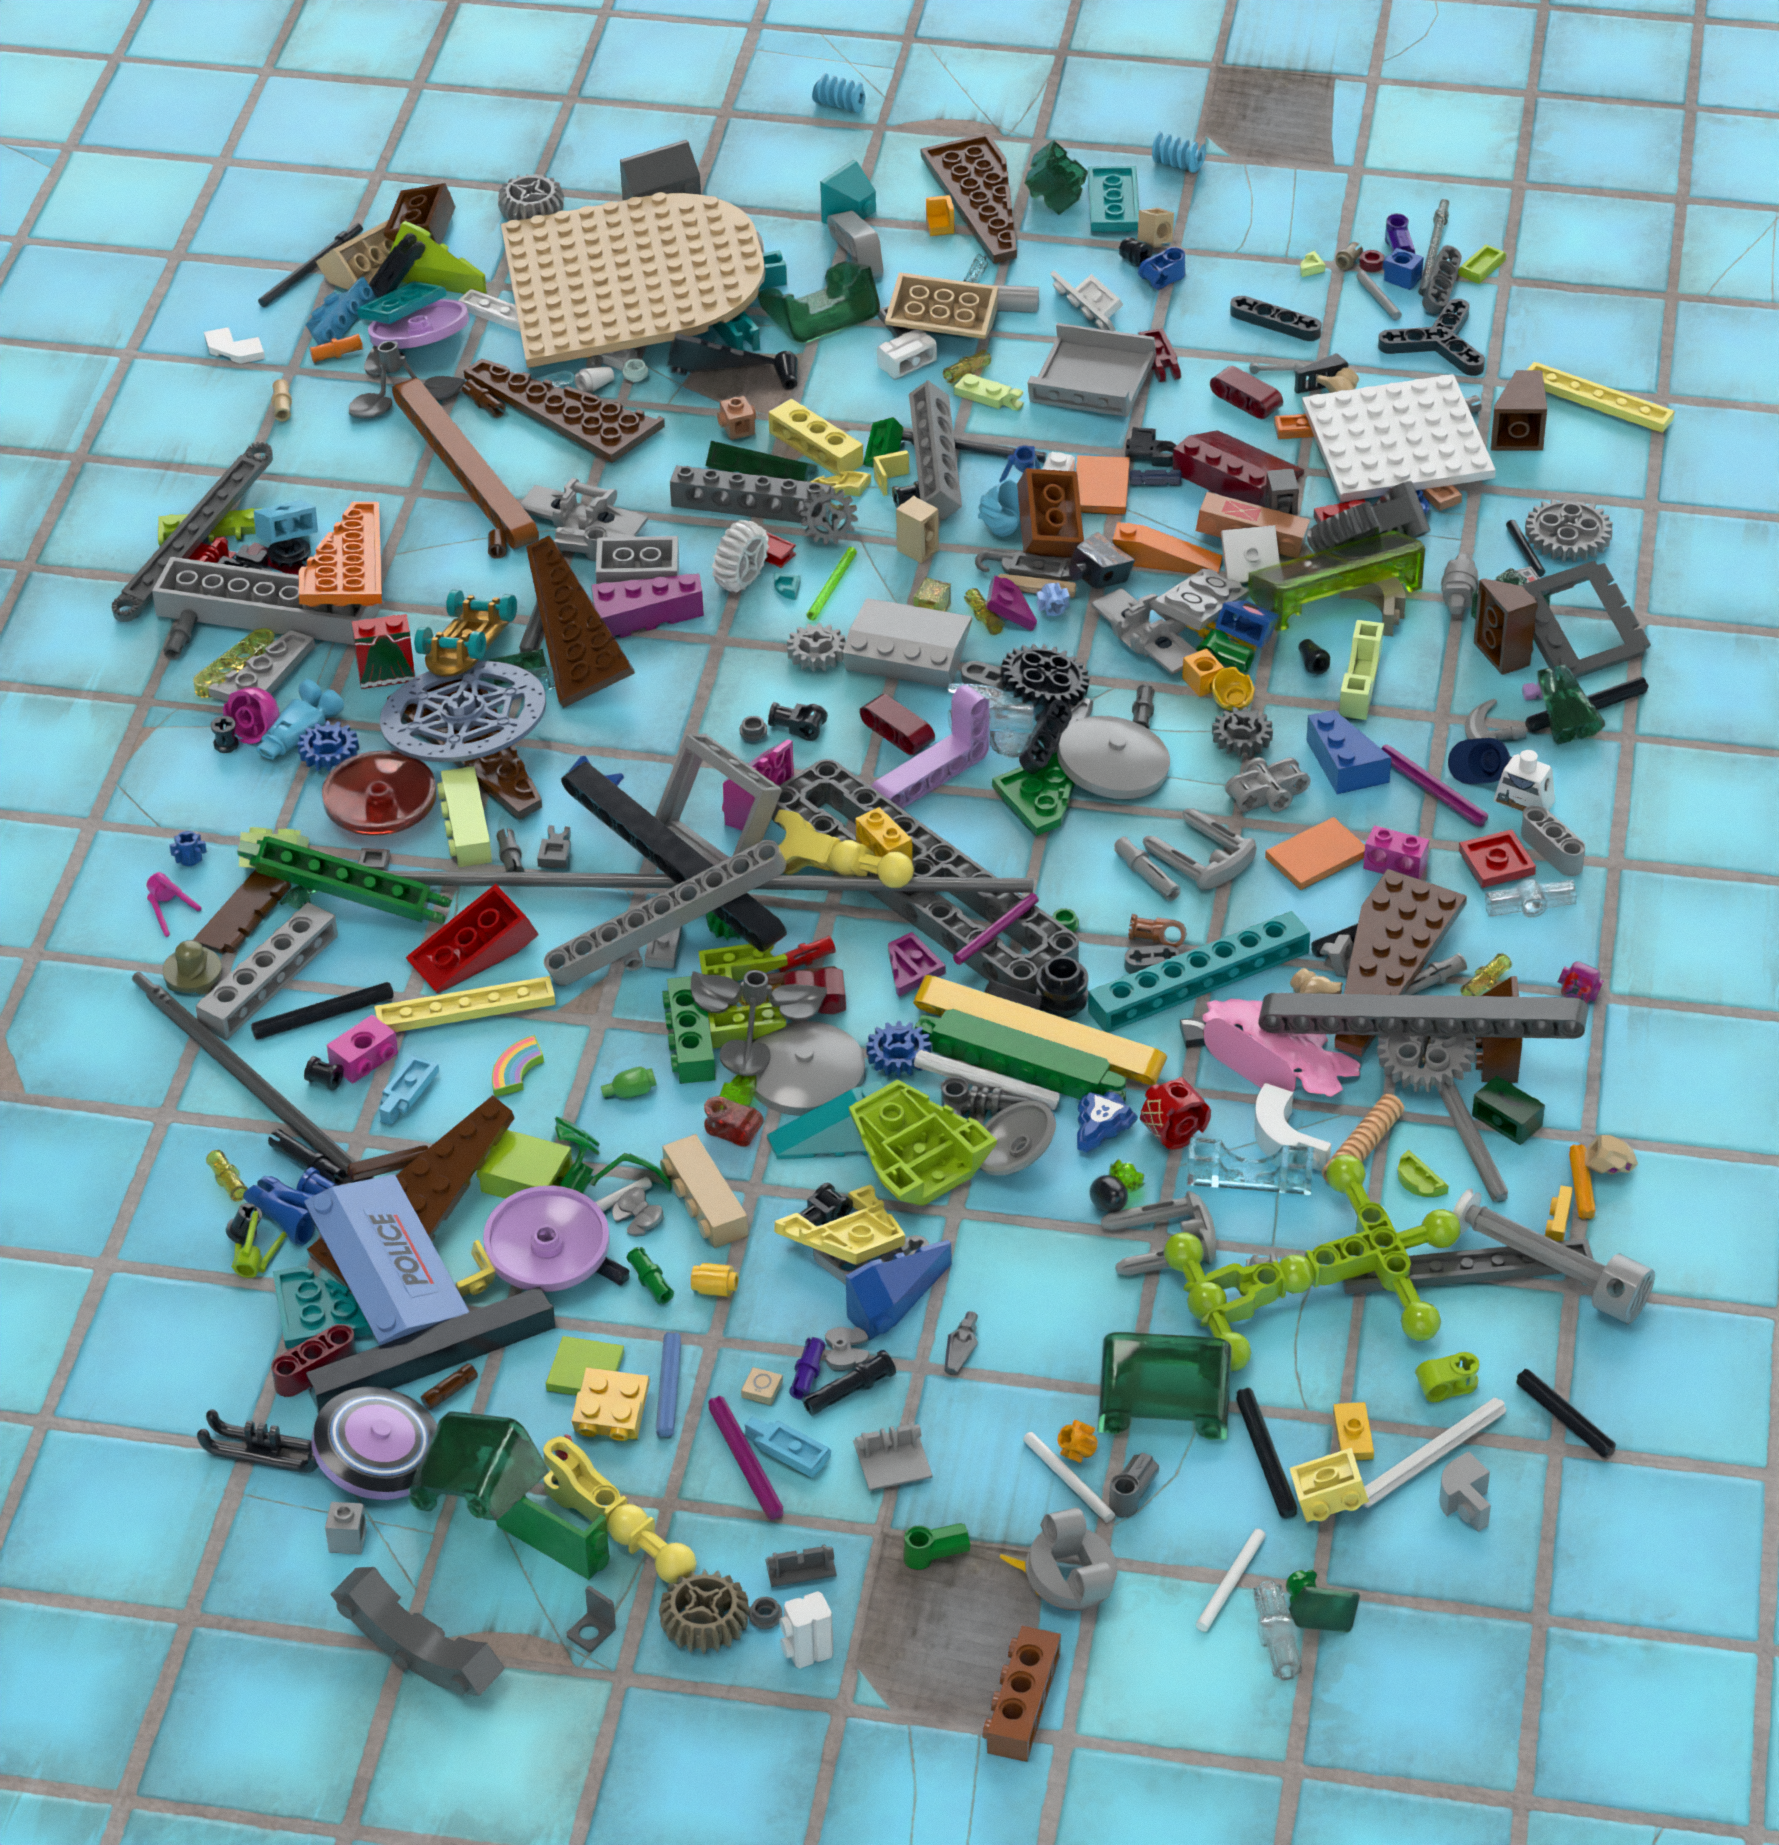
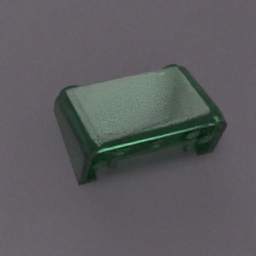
M847 261L829 267L825 275L826 289L795 299L794 294L791 293L783 295L780 290L775 288L759 291L758 295L761 308L792 341L798 343H806L870 320L880 310V302L871 266Z
M1112 1332L1107 1334L1103 1339L1098 1432L1111 1434L1123 1432L1129 1428L1131 1417L1195 1421L1196 1432L1206 1439L1227 1440L1232 1353L1230 1343L1217 1337Z
M450 1411L439 1420L410 1484L409 1499L418 1510L432 1511L437 1506L436 1498L440 1494L465 1497L468 1502L467 1508L473 1516L479 1519L497 1521L550 1471L526 1429L515 1419Z

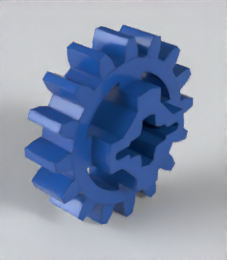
M326 721L325 726L315 723V729L306 728V735L300 734V742H297L300 760L306 761L307 767L316 765V770L318 771L322 767H326L327 771H331L332 766L342 769V763L351 764V757L357 758L359 741L356 731H351L349 725L342 728L341 722L330 725V722Z
M897 1021L896 1026H891L887 1022L885 1023V1029L876 1027L875 1035L869 1034L868 1043H866L869 1064L875 1063L876 1071L885 1069L886 1076L891 1074V1072H896L897 1077H901L902 1072H906L911 1076L913 1075L912 1069L923 1070L914 1066L917 1052L923 1050L931 1053L929 1034L922 1035L923 1028L913 1029V1023L911 1022L906 1026H902L901 1021Z

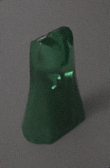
M1566 664L1556 666L1554 672L1551 668L1537 671L1538 683L1546 705L1552 737L1556 744L1571 742L1575 739L1576 734L1578 739L1594 736L1605 727L1604 719L1585 695Z

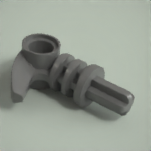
M949 1077L941 1084V1106L944 1107L945 1104L954 1109V1113L961 1117L968 1110L971 1113H976L977 1108L981 1109V1114H986L988 1110H991L993 1117L1013 1104L1029 1101L1025 1097L1002 1095L1001 1087L994 1088L992 1093H989L988 1087H984L982 1092H978V1086H973L970 1091L968 1090L967 1081L961 1077Z

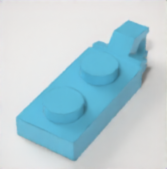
M411 1055L382 1091L383 1097L380 1101L381 1107L379 1108L380 1122L391 1125L398 1118L400 1112L406 1113L438 1074L439 1064Z
M751 1416L744 1424L745 1437L753 1441V1445L759 1450L811 1478L831 1458L829 1447L778 1420L775 1423L770 1422L767 1424Z

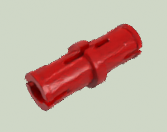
M828 935L807 945L805 943L799 944L798 948L784 953L787 956L788 965L780 967L778 970L785 972L803 964L809 966L813 964L814 960L835 953L836 949L832 938Z

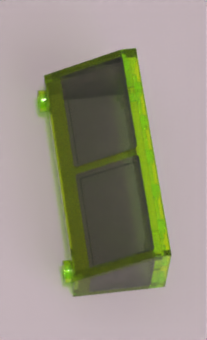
M1393 530L1249 572V596L1256 605L1279 615L1275 626V631L1278 632L1288 629L1289 624L1287 621L1294 613L1296 616L1301 615L1302 604L1392 577H1397L1402 585L1405 583V587L1409 592L1422 589L1425 546L1421 541Z

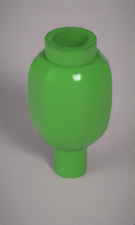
M639 1066L617 1074L612 1083L601 1086L603 1097L616 1094L620 1098H632L648 1093L651 1087L657 1084L652 1068L645 1069Z

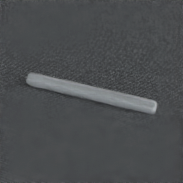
M1446 1082L1442 1083V1090L1440 1091L1438 1088L1437 1090L1491 1199L1494 1202L1505 1201L1508 1197V1189L1455 1083L1454 1086H1450Z

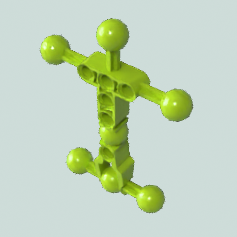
M1347 1154L1339 1155L1332 1159L1327 1167L1326 1175L1329 1185L1335 1191L1343 1194L1346 1193L1357 1215L1356 1234L1315 1247L1313 1251L1306 1250L1305 1256L1293 1254L1284 1257L1279 1263L1277 1260H1274L1272 1263L1265 1262L1242 1267L1238 1263H1232L1209 1272L1206 1276L1200 1265L1204 1254L1202 1243L1195 1235L1188 1232L1174 1234L1166 1242L1163 1252L1169 1266L1184 1273L1187 1283L1184 1285L1183 1290L1189 1293L1187 1298L1189 1311L1195 1318L1201 1320L1200 1326H1209L1215 1339L1211 1347L1213 1362L1218 1368L1232 1372L1244 1368L1250 1360L1252 1352L1249 1341L1244 1335L1232 1332L1228 1323L1251 1318L1254 1315L1255 1309L1276 1301L1278 1297H1286V1291L1292 1294L1303 1293L1310 1289L1311 1285L1314 1288L1319 1287V1285H1330L1375 1271L1385 1289L1396 1292L1404 1308L1400 1320L1403 1332L1409 1338L1416 1341H1426L1433 1338L1441 1326L1440 1314L1433 1304L1420 1300L1409 1278L1411 1261L1405 1249L1428 1243L1436 1248L1450 1247L1455 1244L1461 1233L1459 1219L1451 1211L1437 1209L1426 1215L1422 1225L1397 1233L1385 1209L1376 1202H1370L1362 1186L1366 1177L1364 1164L1357 1157ZM1237 1288L1243 1297L1227 1303L1226 1293L1223 1289Z

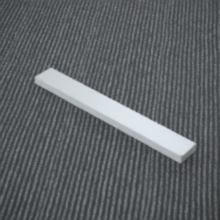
M470 289L458 300L466 305L468 313L520 332L516 305ZM630 348L599 355L603 357V364L623 371L627 361L637 358V350Z

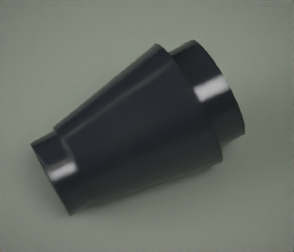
M781 351L775 356L773 366L783 388L793 389L797 386L798 358L791 351Z
M1310 639L1300 642L1298 649L1306 670L1316 675L1326 672L1330 667L1329 653Z

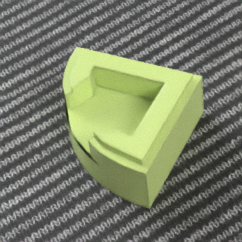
M1315 251L1306 254L1305 259L1301 262L1300 274L1302 277L1325 272L1326 264Z

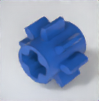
M183 831L174 836L175 843L169 845L171 856H175L177 864L181 863L184 866L196 865L199 861H202V854L207 853L206 843L201 841V835L192 831Z

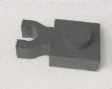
M548 826V839H542L537 857L538 867L567 868L571 851L570 827L565 826L564 832L556 834L554 826Z

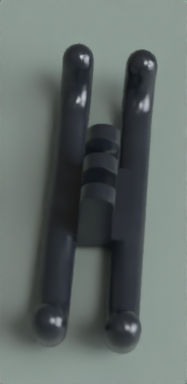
M210 1409L206 1413V1420L209 1426L220 1435L245 1440L246 1449L217 1443L210 1437L206 1429H200L197 1432L200 1446L205 1451L218 1457L299 1473L313 1472L319 1467L313 1454L312 1440L281 1435L278 1426L272 1425L268 1432L267 1424L259 1423L256 1430L255 1422L246 1421L245 1427L230 1425L219 1418L216 1410ZM281 1448L309 1454L308 1460H300L279 1456Z

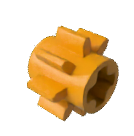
M1074 1420L1072 1425H1065L1060 1430L1057 1439L1058 1445L1063 1448L1060 1455L1078 1463L1082 1462L1083 1457H1091L1098 1445L1096 1436L1092 1435L1095 1428L1078 1420Z

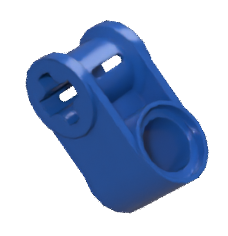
M1170 247L1151 258L1145 259L1138 268V275L1142 279L1149 280L1151 286L1157 290L1177 280H1181L1186 275L1185 251L1178 247Z

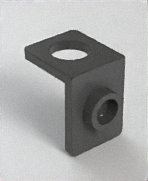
M588 1586L585 1589L587 1613L566 1634L569 1640L591 1653L616 1630L613 1601L593 1587ZM585 1627H594L599 1631L598 1635L590 1640L583 1639L579 1633Z

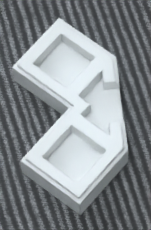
M229 327L204 332L209 353L218 357L224 355L230 357L231 361L239 364L265 359L259 337L234 342Z

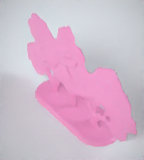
M1230 998L1225 1002L1218 1000L1206 1002L1209 1011L1202 1016L1203 1021L1206 1022L1204 1040L1208 1050L1217 1060L1261 1089L1267 1083L1294 1092L1296 1077H1298L1302 1081L1303 1088L1308 1093L1325 1094L1332 1097L1343 1090L1337 1076L1350 1077L1360 1075L1359 1068H1361V1065L1357 1060L1343 1053L1323 1050L1322 1046L1328 1041L1326 1034L1269 1033L1261 1029L1258 1020L1263 1001H1246ZM1235 1024L1241 1025L1243 1027V1031L1237 1028ZM1297 1068L1302 1069V1071L1299 1073L1294 1072V1070Z

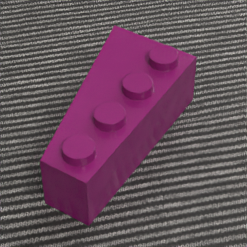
M699 573L591 584L594 606L612 635H619L620 638L631 636V631L645 628L646 631L657 629V626L663 622H668L671 625L704 616L703 594Z

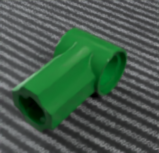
M1217 629L1211 630L1196 647L1198 652L1207 648L1220 663L1236 667L1244 672L1251 668L1255 657L1254 650L1231 642L1224 632Z
M962 1523L932 1530L921 1525L913 1526L904 1535L903 1560L906 1566L915 1570L929 1567L933 1559L970 1551L968 1530L965 1524Z

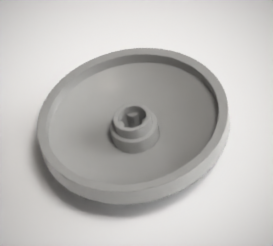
M1113 716L1087 717L1072 723L1062 733L1057 751L1058 761L1062 770L1074 783L1097 795L1115 799H1134L1153 793L1165 782L1170 766L1168 750L1157 735L1136 722Z
M793 1022L786 1024L785 1027L759 1037L754 1042L764 1043L768 1046L770 1061L768 1066L759 1074L745 1076L750 1092L760 1103L780 1113L802 1116L848 1090L862 1086L865 1077V1059L859 1044L845 1031L820 1022Z

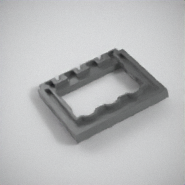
M1595 561L1519 585L1523 586L1537 601L1538 609L1535 616L1533 640L1556 680L1560 679V682H1563L1562 679L1564 678L1576 679L1641 657L1645 653V649L1651 646L1642 628L1634 630L1640 624L1630 606L1622 607L1627 601L1616 583L1608 585L1614 581V578L1605 563L1597 565ZM1589 580L1625 644L1578 659L1543 595H1552Z

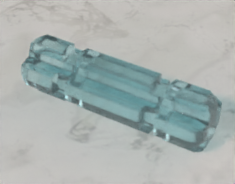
M978 254L975 256L964 282H980L988 266V257L986 255Z

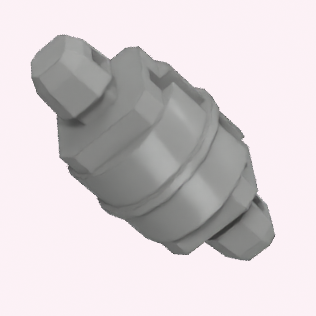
M1460 553L1455 560H1450L1441 579L1442 597L1452 614H1460L1465 607H1470L1473 604L1479 587L1478 570L1475 568V562L1471 560L1468 553Z

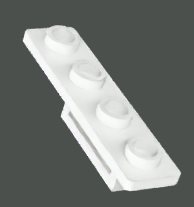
M1053 271L1050 273L1055 281L1052 284L1061 295L1066 293L1068 295L1067 299L1075 308L1080 306L1082 313L1090 321L1094 318L1096 320L1095 324L1099 329L1117 332L1108 318L1119 310L1123 303L1097 278L1091 274L1074 289L1057 272Z

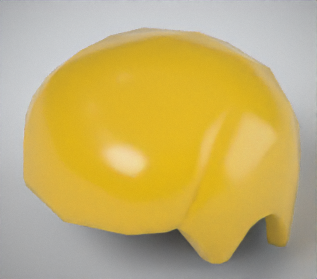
M1236 667L1221 669L1214 676L1212 682L1213 698L1221 708L1233 712V707H1236L1240 711L1253 701L1255 694L1253 682L1248 674L1245 675L1239 672Z

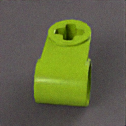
M1459 1352L1455 1355L1431 1359L1421 1363L1416 1368L1415 1375L1426 1399L1429 1402L1435 1403L1447 1398L1474 1392L1479 1382L1476 1375L1480 1366L1479 1359L1472 1353Z

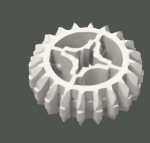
M739 520L733 523L730 529L725 531L724 537H721V542L717 546V552L713 556L715 562L712 564L714 569L712 576L715 577V582L722 586L723 589L736 593L739 590H745L746 586L750 585L760 574L761 568L765 566L764 561L768 557L766 551L769 548L767 544L769 537L763 527L758 526L757 523L752 521Z

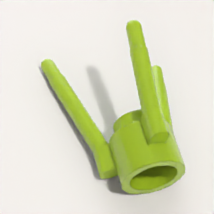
M257 1211L252 1213L245 1246L242 1248L241 1244L235 1243L234 1260L231 1267L235 1273L245 1278L255 1277L258 1271L264 1273L268 1262L287 1237V1234L283 1231L262 1259L260 1249L252 1245L259 1215Z

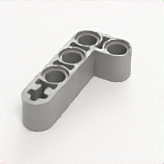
M854 211L829 215L827 219L829 232L851 254L856 280L860 282L883 277L881 246L877 232Z

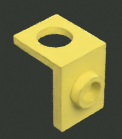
M907 450L873 457L874 479L883 496L887 495V478L909 474V453Z
M479 1240L474 1241L471 1255L481 1271L456 1283L455 1286L461 1297L470 1293L471 1295H477L494 1281L495 1269L491 1265Z

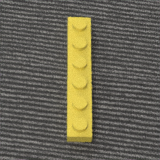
M1533 362L1527 369L1542 370L1545 392L1622 418L1628 422L1639 424L1651 430L1663 433L1674 419V410L1552 367Z
M550 976L374 1007L376 1018L393 1031L400 1032L556 1005Z

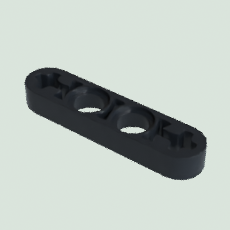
M1236 296L1230 301V315L1236 319L1305 341H1315L1321 336L1322 324L1316 318L1247 296Z

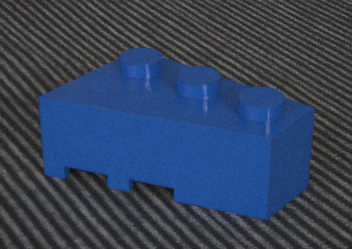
M1330 710L1308 715L1306 741L1336 794L1390 783L1392 757L1338 712Z

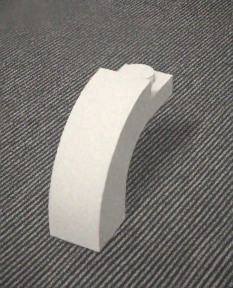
M1265 1083L1258 1094L1255 1107L1254 1131L1259 1147L1273 1162L1292 1171L1296 1163L1322 1171V1168L1330 1160L1331 1143L1299 1133L1291 1128L1287 1120L1292 1114L1293 1092Z

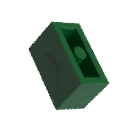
M1496 1075L1474 1094L1472 1116L1518 1145H1521L1543 1126L1545 1105L1538 1099L1518 1089L1512 1083Z

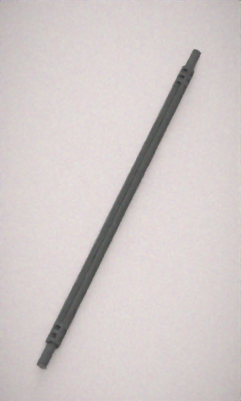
M136 972L132 976V981L146 993L147 998L314 1149L326 1155L331 1163L343 1168L346 1171V1177L352 1183L374 1178L369 1177L352 1181L347 1175V1165L356 1161L160 985H154L141 972Z

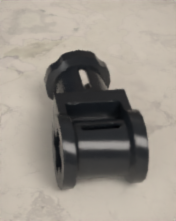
M773 702L768 715V725L773 727L775 725L789 727V734L798 735L807 741H813L818 738L820 726L827 721L828 714L823 707L817 704L803 705L797 703L793 709Z
M829 1182L824 1183L807 1199V1208L798 1214L815 1226L824 1225L849 1215L853 1208V1200L848 1196H841Z

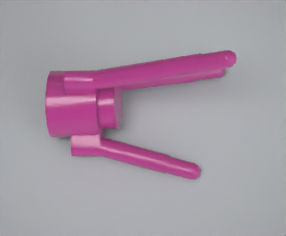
M157 872L147 880L146 887L150 892L147 899L152 904L160 927L166 937L170 935L158 901L166 902L176 895L195 910H201V906L184 894L165 874Z

